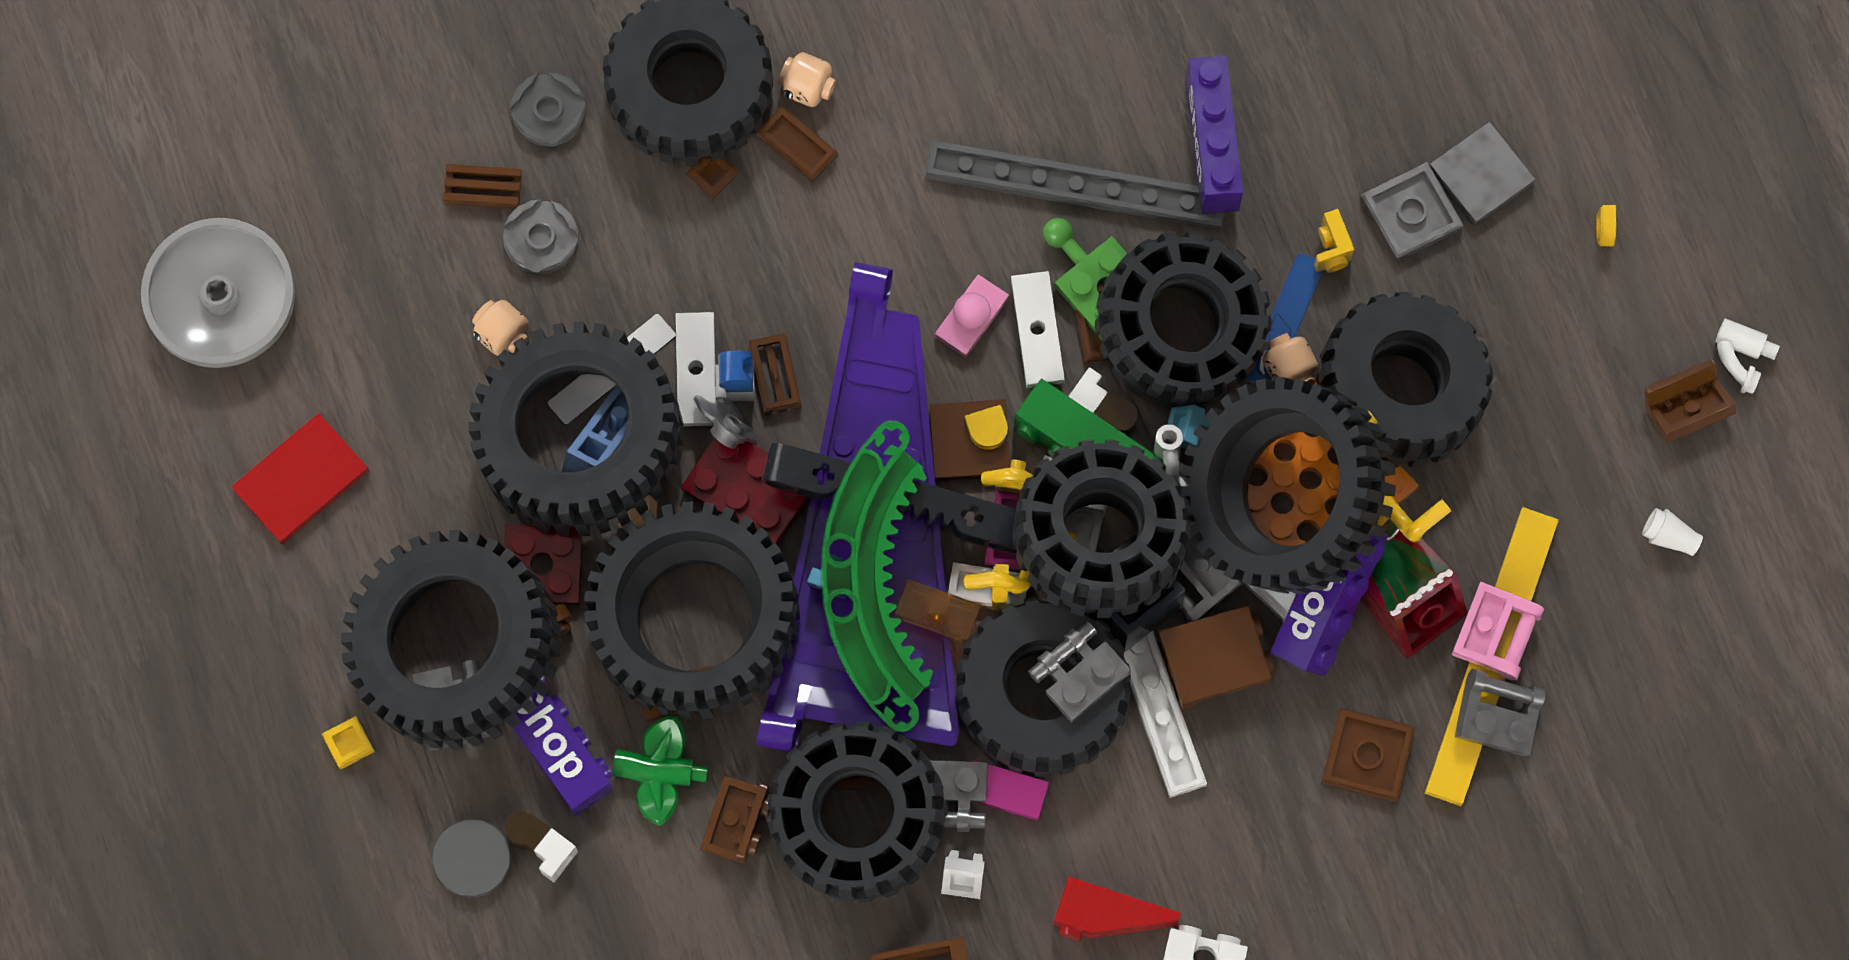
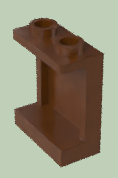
M1248 606L1159 631L1157 640L1181 712L1195 708L1198 702L1260 685L1261 688L1269 686L1271 681L1270 674L1275 673L1273 660L1269 651H1262L1259 638L1263 637L1262 626L1257 615L1251 616Z

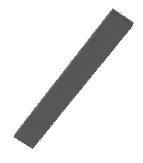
M931 140L925 172V179L1216 230H1221L1224 212L1201 213L1199 188L1196 185Z

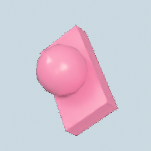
M978 274L965 293L956 300L953 309L935 332V338L966 358L1008 301L1009 294Z

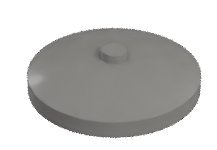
M230 218L199 220L178 229L168 236L157 247L147 263L141 285L143 312L157 340L178 358L194 365L211 368L239 365L265 352L285 330L295 301L293 274L278 244L259 228Z

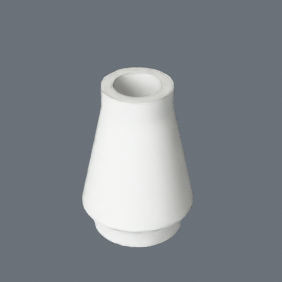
M1655 508L1642 532L1643 536L1649 538V543L1681 551L1691 556L1697 552L1703 539L1702 535L1692 530L1668 509L1662 511Z

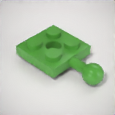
M1053 218L1044 226V239L1050 246L1062 248L1076 264L1054 283V287L1070 306L1084 317L1088 326L1095 332V320L1099 317L1096 304L1100 295L1097 291V284L1107 279L1127 252L1111 236L1087 255L1072 238L1073 228L1071 224L1063 218ZM1161 291L1154 297L1153 301L1160 296Z

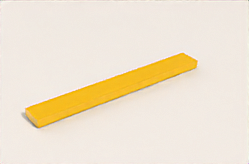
M1524 507L1521 508L1495 584L1496 588L1526 600H1532L1559 519ZM1511 610L1494 656L1505 659L1521 618L1518 612ZM1469 662L1424 793L1458 806L1463 805L1483 746L1454 737L1467 675L1471 669H1477L1486 672L1487 677L1501 681L1505 680L1504 677L1496 672ZM1482 691L1479 701L1496 706L1499 696Z

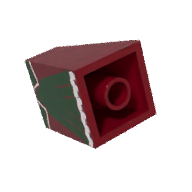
M1392 522L1382 526L1387 528L1385 534L1389 535L1384 545V553L1376 563L1368 580V589L1360 600L1401 653L1409 659L1466 617L1468 612L1457 574L1422 538L1417 542L1410 541Z

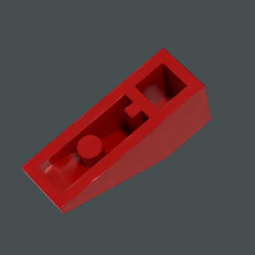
M1068 876L1053 927L1060 929L1059 935L1071 940L1081 941L1082 936L1093 939L1176 927L1181 913Z

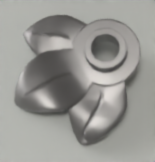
M695 395L693 399L700 412L714 423L710 431L719 442L732 449H735L738 444H743L745 441L752 444L756 443L758 440L756 432L743 423L742 413L732 402L720 397L715 403H712L700 395Z

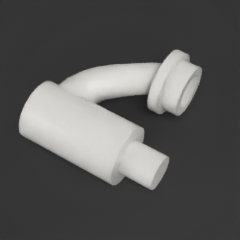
M1724 318L1715 340L1719 357L1731 375L1742 385L1740 392L1743 394L1745 392L1753 394L1761 373L1755 371L1753 366H1750L1748 371L1745 370L1734 351L1757 360L1760 355L1774 360L1780 346L1766 341L1767 334Z
M1164 425L1156 433L1154 454L1161 458L1164 465H1166L1165 473L1168 476H1175L1181 486H1186L1185 481L1179 476V459L1183 434L1174 425Z

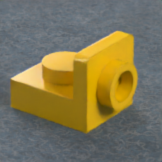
M1339 209L1324 213L1321 223L1322 227L1318 228L1323 247L1325 249L1330 248L1331 250L1316 255L1314 262L1316 272L1325 269L1328 273L1336 272L1348 266V262L1352 260L1354 247Z

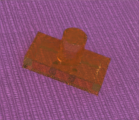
M908 579L897 607L895 618H900L903 621L966 643L969 636H971L981 604Z

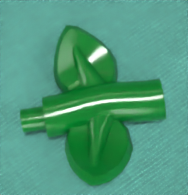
M672 715L657 720L646 730L643 735L642 747L645 755L616 749L613 764L614 776L640 782L635 797L637 806L650 822L659 826L667 822L676 809L679 799L676 785L690 786L692 780L707 782L708 767L694 765V759L681 758L686 747L685 733L680 721L676 716Z

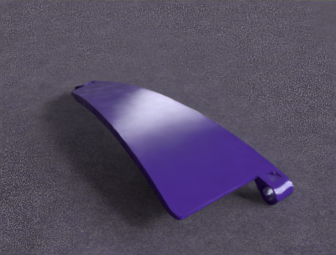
M855 262L850 281L846 319L819 454L852 462L861 446L869 439L878 426L887 421H898L906 427L910 437L905 452L923 466L922 470L927 479L922 483L936 486L919 318L913 314L887 310L893 269ZM897 428L891 432L887 429L883 430L882 434L885 440L878 448H876L874 440L865 448L876 452L882 459L883 466L891 458V456L884 455L883 452L891 445L897 448L901 445L898 439L901 432ZM820 470L816 476L818 478L817 483L821 486H824L828 480L826 478L827 472ZM835 494L825 500L810 498L793 580L799 598L797 603L800 608V620H796L799 629L797 641L792 639L790 641L794 652L790 660L782 658L781 663L784 671L780 677L772 676L766 707L760 721L757 746L790 752L794 747L797 748L804 718L831 724L844 723L845 725H856L858 721L870 722L873 726L888 727L868 706L851 682L838 657L829 633L823 606L822 590L810 586L807 582L813 567L821 570V553L825 526ZM906 510L903 513L902 520H891L890 524L898 530V533L887 535L886 537L895 546L893 549L885 550L883 554L893 559L892 564L883 566V571L892 574V579L883 582V587L894 590V593L885 598V601L897 606L895 610L889 613V617L901 619V623L894 629L895 632H906L907 634L901 645H913L915 648L909 658H922L923 663L919 671L929 668L933 671L929 686L926 689L924 688L913 700L919 711L918 722L909 731H897V733L908 739L952 747L958 740L959 722L939 519H935L930 526L925 525L924 515H920L915 522H911L910 511ZM842 539L833 541L829 547L830 556L833 554L847 560L851 553L849 544ZM835 596L831 602L832 612L838 617L847 616L852 610L853 603L848 596L845 600ZM891 687L887 699L881 704L874 706L883 714L886 705L895 714L892 719L894 724H897L899 721L907 724L911 719L907 714L911 708L907 704L899 707L891 700L892 698L899 697V694Z

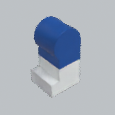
M737 350L720 353L718 355L719 365H715L716 400L722 397L729 401H755L752 354L747 351Z

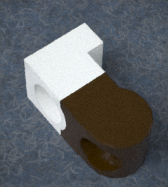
M1089 367L1069 397L1126 436H1130L1137 425L1138 411L1136 406L1130 400L1116 398L1101 388L1102 375Z
M528 811L515 812L506 821L505 831L509 841L519 849H528L544 861L539 869L553 883L578 853L575 845Z

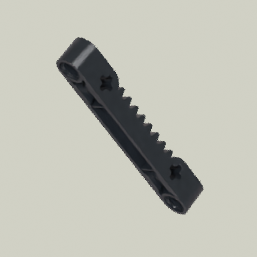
M772 443L761 482L770 487L815 500H825L836 493L851 462L786 444ZM820 470L827 472L826 478L828 480L824 486L817 484L818 478L816 476ZM915 480L912 482L917 488V492L914 494L905 492L903 494L910 502L909 505L897 506L896 508L902 515L906 510L910 511L911 522H915L920 515H924L926 526H930L935 519H939L940 530L944 531L949 525L955 537L962 541L1005 553L1017 554V548L1013 545L1015 508ZM968 512L974 513V520L977 521L973 527L966 526L967 519L963 518Z

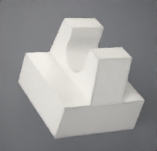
M951 850L949 856L945 859L941 894L980 899L985 864L982 854L974 853L973 860L959 858V851Z

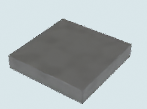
M1490 122L1429 165L1436 178L1474 226L1533 185L1536 180Z
M1428 162L1361 194L1360 197L1395 262L1463 228L1461 220Z

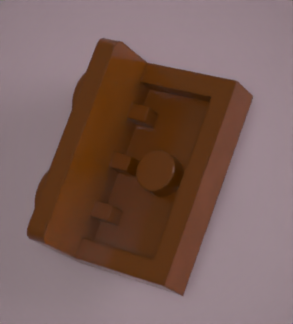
M1713 360L1693 365L1681 373L1667 379L1658 380L1644 390L1646 412L1667 443L1736 414V405L1718 380L1717 366Z
M724 775L700 846V851L743 865L746 864L748 855L755 857L761 840V834L756 833L760 819L767 820L770 814V810L767 808L769 797L768 785L760 783V786Z

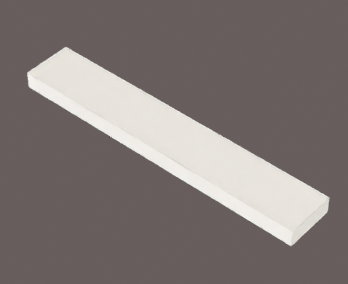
M1151 631L1124 653V657L1131 669L1130 687L1169 798L1205 787L1207 782L1154 633Z

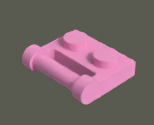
M1480 582L1452 655L1494 671L1506 679L1517 680L1521 672L1519 663L1535 622L1541 620L1544 608L1534 602ZM1513 610L1518 612L1521 618L1505 659L1494 656L1510 612Z

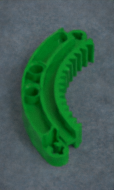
M891 420L878 426L869 439L861 446L847 468L833 498L822 544L821 587L829 633L838 657L851 682L868 706L888 727L895 731L904 732L912 729L918 722L919 711L913 700L924 688L926 689L929 686L933 671L929 668L919 671L923 659L920 657L910 659L909 656L914 651V646H902V641L907 637L906 632L894 631L901 623V619L889 617V613L895 610L897 606L885 601V598L893 594L894 590L883 587V582L892 579V574L883 571V566L892 564L893 559L883 554L885 550L893 549L895 546L886 537L887 535L898 533V530L890 524L891 520H902L903 515L896 509L897 506H908L910 503L903 494L905 492L913 494L917 492V488L912 482L913 479L923 482L927 478L922 470L923 466L905 452L910 438L908 430L900 422ZM897 428L901 432L898 437L901 445L898 448L891 445L883 452L884 455L891 456L889 461L883 466L879 455L865 448L873 440L876 448H878L885 440L882 434L883 430L887 429L891 432ZM837 539L845 540L851 549L850 556L843 562L833 560L829 554L830 544ZM839 594L847 595L853 603L851 612L844 617L836 616L831 609L833 598ZM891 687L899 694V697L892 698L891 700L899 707L907 704L911 708L907 713L911 718L907 724L903 721L894 724L892 719L895 714L886 705L883 714L874 706L881 704L887 699Z

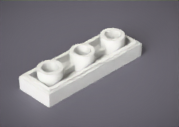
M1049 271L1011 276L1026 388L1035 387L1041 378L1051 385L1062 384L1065 379ZM1040 327L1044 332L1040 335H1035L1031 332V329Z
M714 312L676 313L677 402L680 406L679 410L684 424L681 427L714 426V423L700 412L693 399L695 395H700L709 402L715 403ZM693 367H701L703 369L698 375L690 373Z

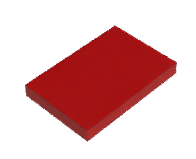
M318 413L232 485L231 488L280 544L283 545L368 473L369 469Z

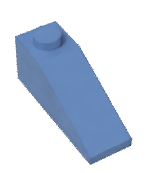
M617 385L568 449L562 472H577L594 467L607 459L622 442L628 427L629 408L625 395Z

